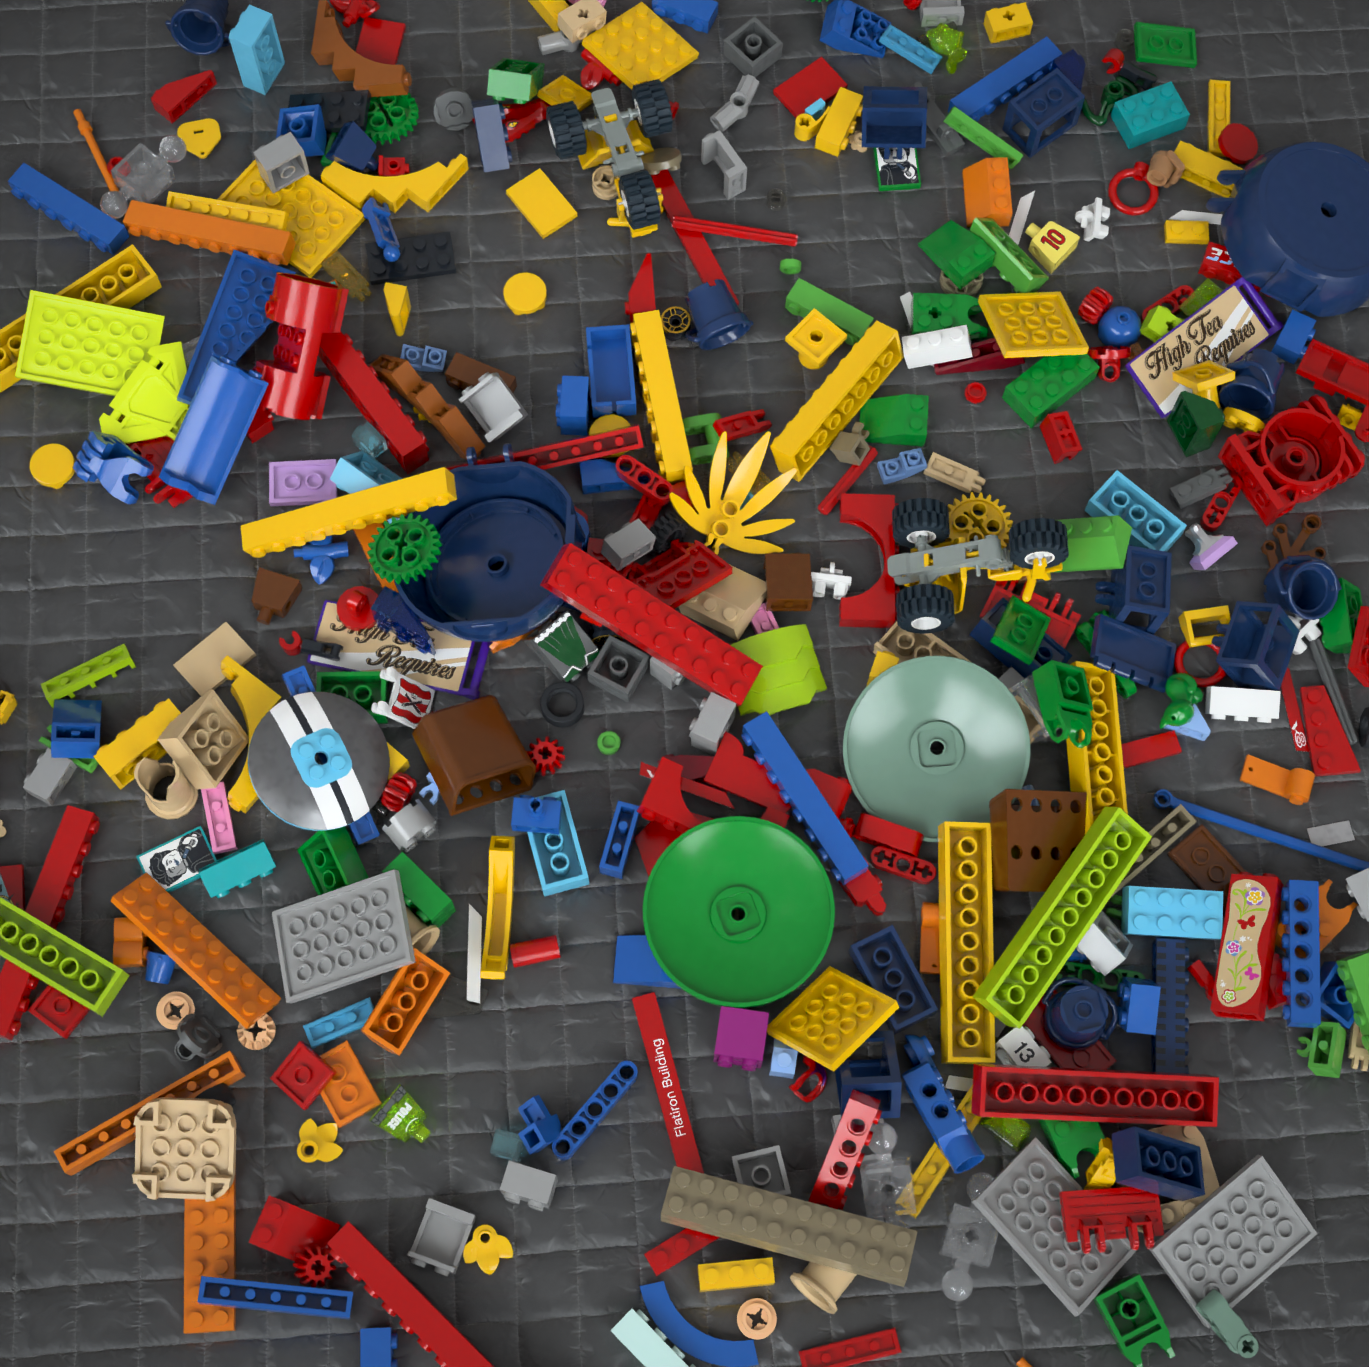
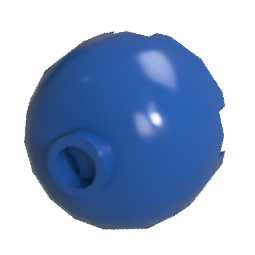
M1112 307L1104 313L1098 323V337L1105 346H1113L1120 349V346L1133 347L1141 334V319L1129 307Z

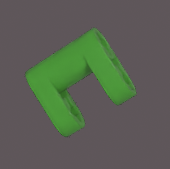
M710 413L682 420L685 435L705 433L707 445L689 449L692 465L712 462L720 439L713 427V423L722 418L721 414ZM727 445V457H726V459L730 456V454H729V449H728V445Z

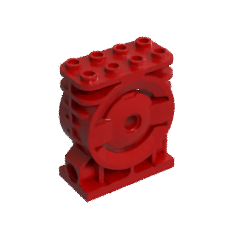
M1317 394L1311 396L1308 401L1300 402L1296 408L1291 407L1275 415L1259 433L1246 431L1238 436L1234 434L1228 437L1218 455L1228 472L1240 477L1242 480V492L1266 527L1273 524L1277 518L1292 511L1296 503L1315 499L1327 489L1331 490L1337 484L1346 482L1348 478L1357 476L1364 467L1365 461L1364 453L1355 446L1351 435L1343 429L1339 418L1331 412L1325 398ZM1268 447L1271 450L1269 456L1266 453ZM1290 458L1296 459L1298 463L1293 462ZM1321 462L1320 474L1317 477L1316 472L1319 468V463Z

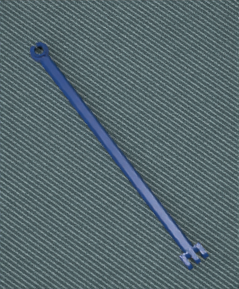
M1165 789L1157 791L1153 798V804L1158 809H1166L1168 807L1175 809L1182 804L1193 816L1360 872L1369 868V862L1173 797ZM1157 798H1163L1165 800V804L1159 803Z

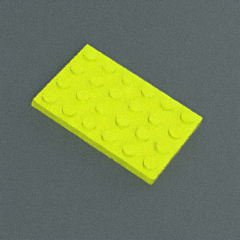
M30 290L15 377L116 396L141 360L147 363L150 361L152 356L147 353L152 346L160 345L165 316Z

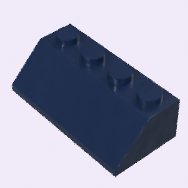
M1003 597L979 621L970 633V636L1008 668H1014L1035 688L1032 675L1034 670L1051 660L1066 664L1072 655L1046 633L1030 665L990 642L1008 603Z

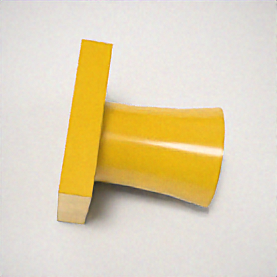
M814 308L785 337V342L799 352L798 357L804 367L819 369L827 363L829 356L847 339V334Z
M1211 360L1172 372L1173 381L1192 389V394L1214 401L1220 409L1217 386L1235 380V371Z

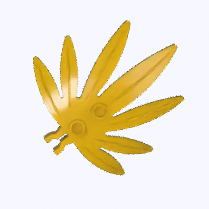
M724 431L721 434L710 470L709 509L706 506L700 486L688 465L684 466L685 484L689 498L697 513L681 497L672 492L669 494L671 503L680 517L693 529L707 535L706 543H704L706 547L710 546L715 539L712 548L713 552L717 555L721 544L751 554L783 552L782 548L771 543L756 539H745L744 537L760 536L778 531L795 522L794 519H772L755 522L746 526L741 525L742 522L769 504L798 471L797 468H793L771 481L757 492L740 510V506L748 495L764 459L771 435L769 431L757 441L744 457L730 480L723 500H721L726 470L727 433Z

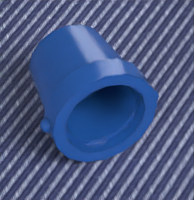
M147 951L145 980L169 984L176 962L166 953Z

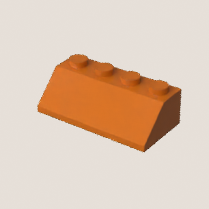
M414 947L416 963L398 969L361 1029L371 1041L386 1051L399 1056L450 974L449 971Z

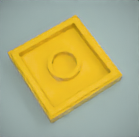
M564 75L541 88L537 95L551 106L573 101L579 112L593 103L592 93Z

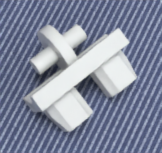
M1096 197L1093 204L1083 206L1082 210L1075 214V220L1081 223V227L1084 228L1085 241L1089 242L1093 238L1103 239L1108 235L1109 227L1101 224V221L1108 219L1110 208L1102 205L1101 198Z
M830 562V567H821L820 573L811 572L813 597H824L825 588L834 589L833 598L839 600L845 598L847 591L850 590L852 577L842 576L843 570L834 569L835 562Z
M1288 616L1300 631L1292 652L1294 655L1301 654L1307 649L1306 644L1301 639L1303 636L1312 641L1322 634L1316 625L1320 621L1319 619L1308 620L1297 616Z

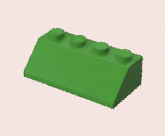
M976 217L973 220L970 232L982 238L995 252L992 267H996L1000 271L999 275L1007 282L1010 281L1016 293L1037 292L1049 277L992 218Z
M1119 515L1057 520L1065 524L1067 528L1069 556L1062 562L1063 569L1055 572L1123 569L1132 527Z

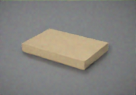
M225 622L173 664V666L200 696H203L208 690H215L228 679L222 674L220 669L221 661L227 655L243 667L256 654L234 629Z

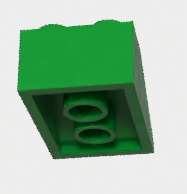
M952 220L918 243V246L959 289H962L992 267L995 252L982 238Z
M903 394L869 399L860 409L859 422L864 424L862 430H867L870 433L865 441L869 443L924 447L927 437L929 396Z

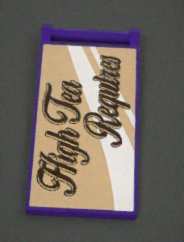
M1240 277L1129 361L1125 367L1160 417L1164 418L1171 413L1180 392L1187 391L1192 393V389L1173 381L1172 372L1208 360L1227 367V364L1242 359L1245 352H1251L1271 335L1283 328L1284 325L1281 321H1277L1254 286L1243 277ZM1241 285L1271 326L1269 329H1267L1239 289Z
M325 600L313 640L336 643L344 648L339 653L340 661L308 655L307 662L346 672L381 671V669L386 670L387 667H392L398 673L433 690L476 699L480 695L478 690L489 646L493 642H482L470 688H463L475 642L444 634L421 619L382 612L379 622L372 628L354 631L341 623L337 614V602ZM326 648V652H325V653L330 654L331 649H330V648Z

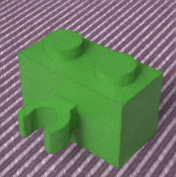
M1321 1021V1024L1314 1028L1312 1041L1307 1037H1299L1300 1043L1307 1044V1047L1304 1050L1297 1049L1296 1052L1302 1057L1309 1056L1308 1068L1316 1076L1340 1078L1347 1032L1339 1023Z

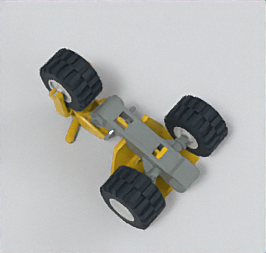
M656 79L633 85L632 101L634 109L627 108V111L619 112L615 97L610 88L593 91L591 96L594 103L593 112L595 119L589 120L587 118L584 122H582L579 110L573 101L547 107L546 119L555 153L560 160L578 156L583 170L599 166V164L614 162V164H611L614 177H619L614 180L618 199H616L618 218H609L607 224L609 226L629 227L632 238L644 236L658 230L657 224L660 223L661 213L664 211L662 206L663 194H661V188H655L651 175L647 170H644L642 158H637V156L654 152L649 137L672 131L671 107L662 82Z
M916 498L899 503L892 510L893 538L896 543L913 549H910L911 553L892 555L887 561L888 574L894 577L895 583L907 586V588L901 590L896 595L897 625L903 630L919 634L935 633L951 627L955 622V614L963 610L967 571L971 569H976L977 577L981 576L980 569H987L988 578L995 581L1020 580L1023 576H1026L1027 583L1022 600L1025 602L1030 601L1037 582L1036 579L1051 580L1050 572L1061 571L1063 569L1062 562L1069 556L1065 524L1047 518L1021 521V523H1017L1014 527L1010 528L1008 532L1010 550H1007L1006 548H1001V541L997 535H987L981 540H978V536L975 535L974 541L965 542V537H958L953 541L945 542L950 535L949 511L945 503L939 502V500Z

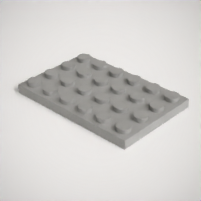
M394 869L272 912L286 1003L292 1004L416 963L398 870Z
M1035 1137L972 1203L1076 1317L1082 1313L1136 1250L1131 1249L1128 1238L1105 1240L1106 1250L1099 1253L1096 1247L1094 1230H1089L1090 1253H1083L1079 1231H1077L1078 1242L1067 1243L1066 1233L1063 1228L1059 1192L1083 1189Z
M1257 1155L1155 1242L1154 1247L1149 1250L1202 1324L1210 1328V1324L1197 1311L1195 1305L1212 1289L1217 1290L1227 1300L1232 1309L1317 1235V1232L1264 1157Z

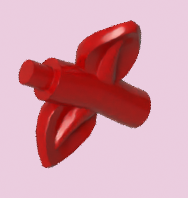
M329 0L338 12L344 14L345 19L342 24L347 28L351 24H356L359 17L365 19L381 7L377 1Z
M586 48L582 51L581 58L588 62L581 71V84L587 91L594 89L604 78L608 83H614L616 86L622 83L614 73Z

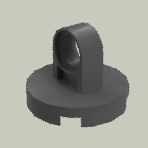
M449 88L442 91L436 96L433 103V113L437 123L448 130L466 128L469 122L474 119L471 101H473L472 96L459 88Z
M188 1014L177 1025V1033L180 1040L175 1045L174 1051L177 1058L181 1061H189L196 1055L204 1058L213 1057L222 1047V1043L218 1040L221 1036L220 1032L207 1018L202 1017L198 1019L194 1017L196 1014ZM183 1044L187 1049H189L192 1052L191 1055H188L183 1051Z

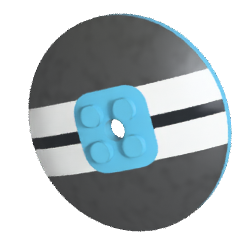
M306 692L281 701L261 719L249 745L248 770L251 783L259 799L279 819L306 830H334L357 821L379 800L389 775V749L378 723L359 704L334 693ZM315 754H325L327 763L323 765L318 764L314 758Z

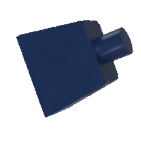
M354 121L344 123L325 157L356 172L363 171L365 167L374 172L379 166V161L372 156L376 149V144Z

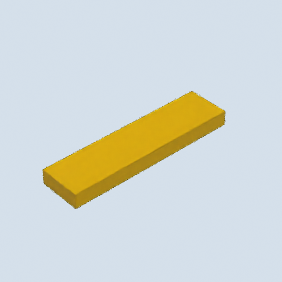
M1210 79L1208 82L1207 152L1212 153L1214 156L1225 157L1219 148L1218 137L1221 131L1230 124V81Z

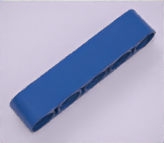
M622 1061L563 1128L560 1136L552 1143V1150L556 1158L560 1160L571 1158L636 1082L638 1070L633 1062ZM623 1068H630L634 1074L631 1078L624 1079L621 1077L620 1072ZM609 1086H614L617 1088L618 1093L615 1097H607L604 1094L605 1089ZM592 1105H599L602 1108L601 1114L598 1116L590 1115L588 1110ZM577 1123H582L586 1126V1131L581 1135H576L572 1131ZM560 1142L569 1143L570 1149L567 1153L560 1154L557 1152L556 1148Z

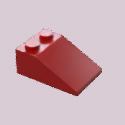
M269 1195L248 1243L299 1263L300 1259L297 1258L296 1254H304V1247L306 1246L312 1249L317 1244L320 1245L321 1249L325 1247L330 1250L331 1247L327 1243L339 1231L341 1225ZM312 1264L311 1269H317L318 1264Z

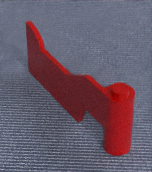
M725 732L704 778V782L765 808L770 806L783 813H787L791 806L789 802L785 804L780 797L779 791L781 790L777 784L773 785L766 774L768 770L764 764L760 765L757 761L743 756L744 750L740 741L732 734ZM805 769L838 820H840L852 792L849 780L843 777L835 778L816 769Z

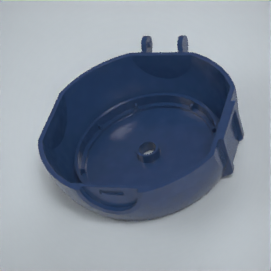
M1299 142L1273 149L1256 158L1243 170H1223L1219 172L1217 176L1219 183L1235 185L1229 198H1210L1207 201L1206 208L1214 213L1224 212L1221 218L1223 240L1233 264L1246 281L1260 287V292L1300 312L1306 310L1318 317L1344 314L1362 306L1369 300V163L1357 154L1333 144ZM1321 209H1326L1331 217H1326Z
M510 443L503 445L505 463L478 465L475 448L467 447L468 466L450 470L454 474L457 500L451 501L444 506L430 507L423 512H412L415 519L418 515H421L423 520L427 518L435 526L441 536L439 540L442 546L438 547L441 555H435L438 563L431 562L430 565L433 570H424L426 573L425 577L419 574L417 575L418 581H415L412 577L408 584L403 579L399 585L395 582L399 594L405 603L420 619L444 634L466 641H504L526 634L547 621L561 607L564 600L540 586L563 545L572 543L582 550V543L585 542L586 536L577 519L573 501L565 488L546 471L526 462H514ZM495 562H504L500 570H491V566Z

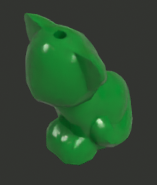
M1182 672L1173 674L1167 679L1165 686L1166 694L1172 702L1164 711V715L1160 720V729L1166 725L1182 726L1191 722L1194 716L1193 703L1197 705L1203 700V692L1197 687L1196 681L1191 675Z

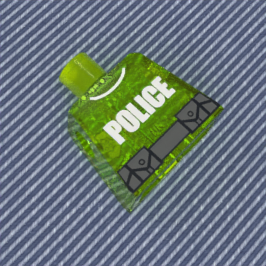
M401 1084L398 1085L370 1118V1122L404 1143L411 1136L420 1143H423L431 1134V1131L422 1125L427 1115Z
M984 1117L979 1124L1015 1153L1019 1151L1031 1134V1126L1021 1118Z

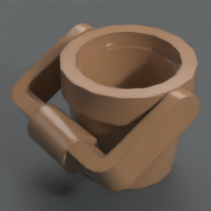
M1172 150L1157 151L1151 158L1147 180L1155 186L1168 188L1178 182L1185 169V165Z

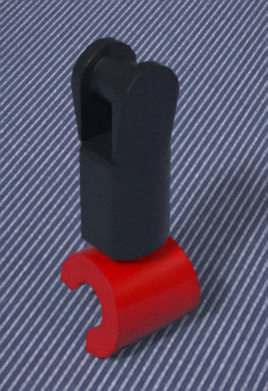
M1117 48L1110 49L1102 59L1104 63L1112 62L1106 73L1114 74L1120 70V75L1131 80L1145 91L1153 88L1152 84L1157 81L1156 75L1142 70L1128 61L1123 63L1124 54Z
M292 631L291 634L294 638V643L287 644L284 638L279 637L282 649L290 656H296L301 652L332 661H340L339 653L344 648L336 643L304 638L302 641L299 634L295 631ZM326 648H330V649H331L330 654L325 653V652H326Z

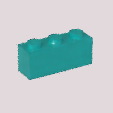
M261 839L200 868L198 873L210 897L216 896L221 898L229 894V889L237 885L239 888L250 884L252 882L251 879L258 875L262 878L273 873L276 863L264 839Z

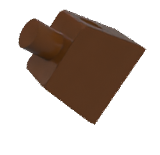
M259 567L252 595V604L255 609L260 611L256 620L262 624L269 625L273 615L282 618L286 617L302 591L300 580Z

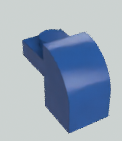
M540 1095L533 1096L518 1108L528 1126L518 1135L530 1155L541 1151L560 1136L561 1124L558 1115H550Z

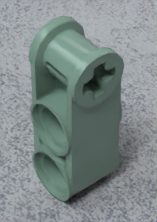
M1212 1289L1195 1305V1308L1208 1321L1212 1330L1232 1352L1245 1358H1252L1258 1352L1257 1340L1247 1329L1242 1319L1231 1309L1227 1300L1217 1290Z

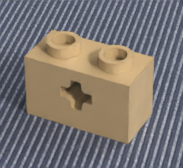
M580 0L558 13V27L574 43L577 40L584 39L592 31L601 29L606 24L607 11L598 0Z

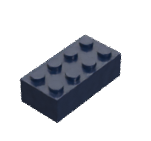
M893 925L850 946L848 952L865 984L896 1000L899 1008L885 1021L889 1029L893 1030V1035L936 1014L938 1008Z
M1135 1126L1112 1133L1116 1183L1179 1201L1205 1195L1200 1146Z

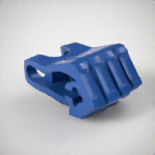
M91 431L88 436L89 440H85L82 444L83 450L77 453L78 460L74 462L72 468L77 476L85 482H95L99 479L102 486L112 496L124 503L135 504L138 500L139 492L130 485L128 480L129 474L136 473L142 477L152 474L154 466L116 436Z

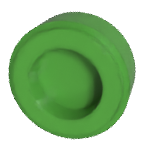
M783 259L780 261V271L785 274H797L801 271V261L797 259Z
M613 731L601 733L597 741L598 749L605 755L615 754L620 749L619 736Z

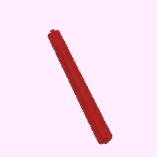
M674 215L672 219L673 228L788 246H796L798 242V235L794 233Z

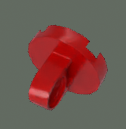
M1097 346L1088 349L1087 354L1092 359H1098V366L1100 367L1098 376L1101 380L1114 382L1119 378L1120 358L1131 357V347L1120 346V349L1113 346ZM1108 366H1111L1114 371L1110 378H1106L1104 374Z
M357 586L346 590L340 596L337 602V614L341 623L348 629L360 631V629L365 628L370 629L380 620L382 603L378 594L372 589Z

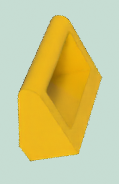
M386 282L384 294L396 335L403 336L411 310L407 286Z
M1228 605L1184 611L1178 619L1189 647L1210 645L1214 636L1224 637L1225 634L1194 638L1191 624L1217 620L1221 624H1229L1231 617Z

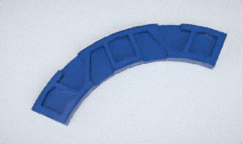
M664 1281L640 1286L644 1303L655 1324L674 1345L685 1353L706 1363L718 1366L749 1367L759 1365L753 1339L728 1341L709 1336L697 1330L680 1315L670 1300Z

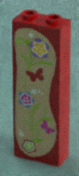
M1249 872L1231 874L1210 1008L1216 1017L1264 1021L1282 901L1281 890L1284 887L1279 877L1274 874L1264 873L1262 876L1253 875Z

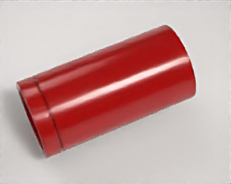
M556 935L509 945L514 968L561 958Z

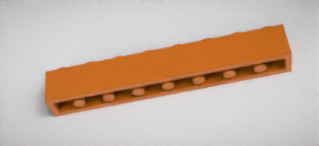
M131 200L123 219L128 232L134 236H147L157 241L162 239L176 245L180 243L186 244L192 248H205L215 253L225 252L232 255L233 250H237L275 265H288L296 244L291 232L135 200Z
M228 1051L56 1149L54 1153L64 1173L72 1176L136 1139V1125H133L134 1119L147 1102L162 1097L195 1098L203 1091L215 1085L225 1083L230 1086L246 1075L236 1056L231 1051Z

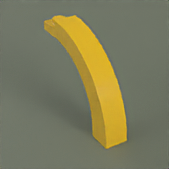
M491 836L487 920L480 978L505 979V972L507 971L514 892L515 837Z

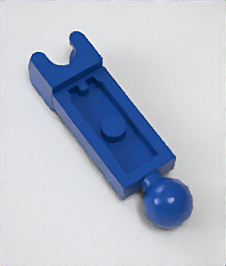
M371 197L362 207L364 218L370 222L377 245L384 249V258L389 262H395L400 257V245L389 218L391 214L390 209L385 202L380 207L376 200Z

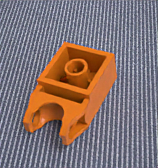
M1330 879L1319 886L1320 952L1349 922L1352 911L1357 906L1354 901L1343 909H1335L1330 906L1326 898L1329 887L1333 883ZM1301 902L1296 904L1295 908L1298 911H1305V906ZM1281 920L1278 923L1275 944L1286 953V948H1282L1283 933L1286 934V925L1282 924ZM1301 925L1294 926L1295 931L1302 935L1301 931H1305ZM1295 949L1297 957L1306 958V954L1302 949Z

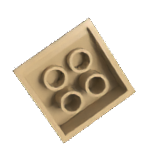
M732 566L733 571L731 575L680 605L679 609L682 614L738 641L766 598V582Z
M210 689L170 722L157 740L170 757L175 760L195 789H210L217 787L248 744V735L216 692Z

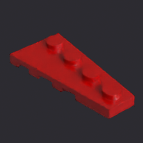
M1324 685L1301 687L1299 690L1311 768L1315 777L1360 773L1359 764Z

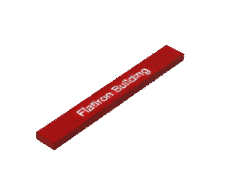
M655 992L634 997L632 1002L676 1166L704 1174Z

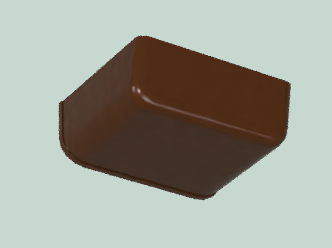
M486 695L427 713L421 718L412 732L415 742L449 810L450 816L529 791L532 788L536 766L530 759L494 695ZM509 776H517L521 781L520 784H512ZM490 782H498L501 785V791L492 790ZM478 788L482 793V797L476 798L472 796L470 789ZM458 795L462 799L461 804H456Z
M1005 789L989 801L993 890L1046 892L1085 836L1087 792ZM1017 798L1020 801V805H1011L1012 799ZM1036 798L1040 806H1031L1032 800ZM1056 799L1059 806H1051L1052 800Z

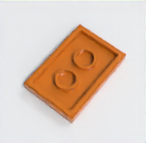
M347 1040L320 1055L337 1072L320 1094L339 1129L382 1104Z

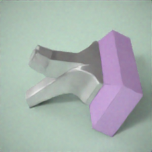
M1198 523L1191 525L1190 529L1185 532V536L1195 545L1194 556L1189 562L1194 570H1206L1238 544L1233 536H1224L1223 534L1207 535Z

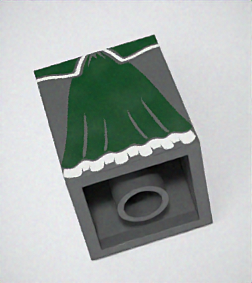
M568 611L556 612L523 640L561 682L569 681L572 683L581 675L580 671L584 667L590 668L600 652Z

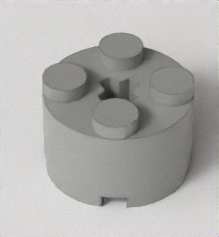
M419 799L415 800V806L408 804L389 820L392 823L389 827L384 825L382 828L400 851L405 849L407 853L418 845L417 840L422 836L427 838L436 831L435 824L437 821Z

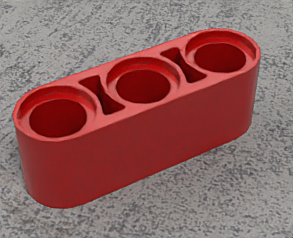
M622 455L617 459L616 474L620 479L659 505H665L670 502L669 494L673 493V488L667 480L629 455ZM627 463L632 468L630 471L624 472L620 469V466ZM641 476H647L650 479V482L647 484H641L638 481V478ZM664 488L668 491V495L661 497L656 491Z
M864 813L860 814L853 834L855 839L876 847L885 846L916 858L924 839V835L918 831Z

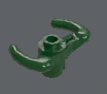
M1117 76L1115 80L1110 81L1104 86L1100 101L1102 107L1099 115H1094L1091 112L1086 99H1084L1081 110L1091 123L1096 126H1102L1106 124L1108 114L1112 112L1116 101L1138 94L1139 91L1128 79Z

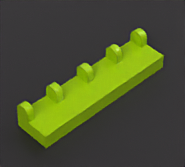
M122 644L42 683L41 687L49 704L54 708L55 699H61L67 695L72 699L76 697L75 691L89 684L93 689L97 687L95 681L110 674L115 678L117 677L116 671L128 665L134 669L136 665L126 645Z

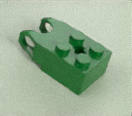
M913 293L911 301V335L967 325L970 340L973 341L986 338L988 328L975 324L968 318L971 315L983 312L981 307H975L979 305L978 299L965 294Z
M1051 660L1032 672L1043 723L1054 742L1060 743L1068 739L1069 735L1071 742L1076 747L1082 749L1089 745L1091 741L1092 718L1090 712L1093 710L1084 668ZM1057 728L1063 729L1060 737L1056 735ZM1082 729L1085 732V738L1082 742H1079V730Z
M1038 1119L1057 1161L1068 1171L1073 1179L1078 1178L1079 1172L1076 1159L1079 1151H1089L1096 1157L1099 1153V1142L1105 1138L1099 1123Z
M1133 1273L1101 1290L1093 1299L1120 1352L1132 1362L1134 1367H1143L1141 1351L1147 1343H1157L1170 1359L1175 1356L1171 1347L1169 1330L1140 1274ZM1125 1302L1132 1304V1308H1129L1131 1311L1129 1314L1122 1311Z

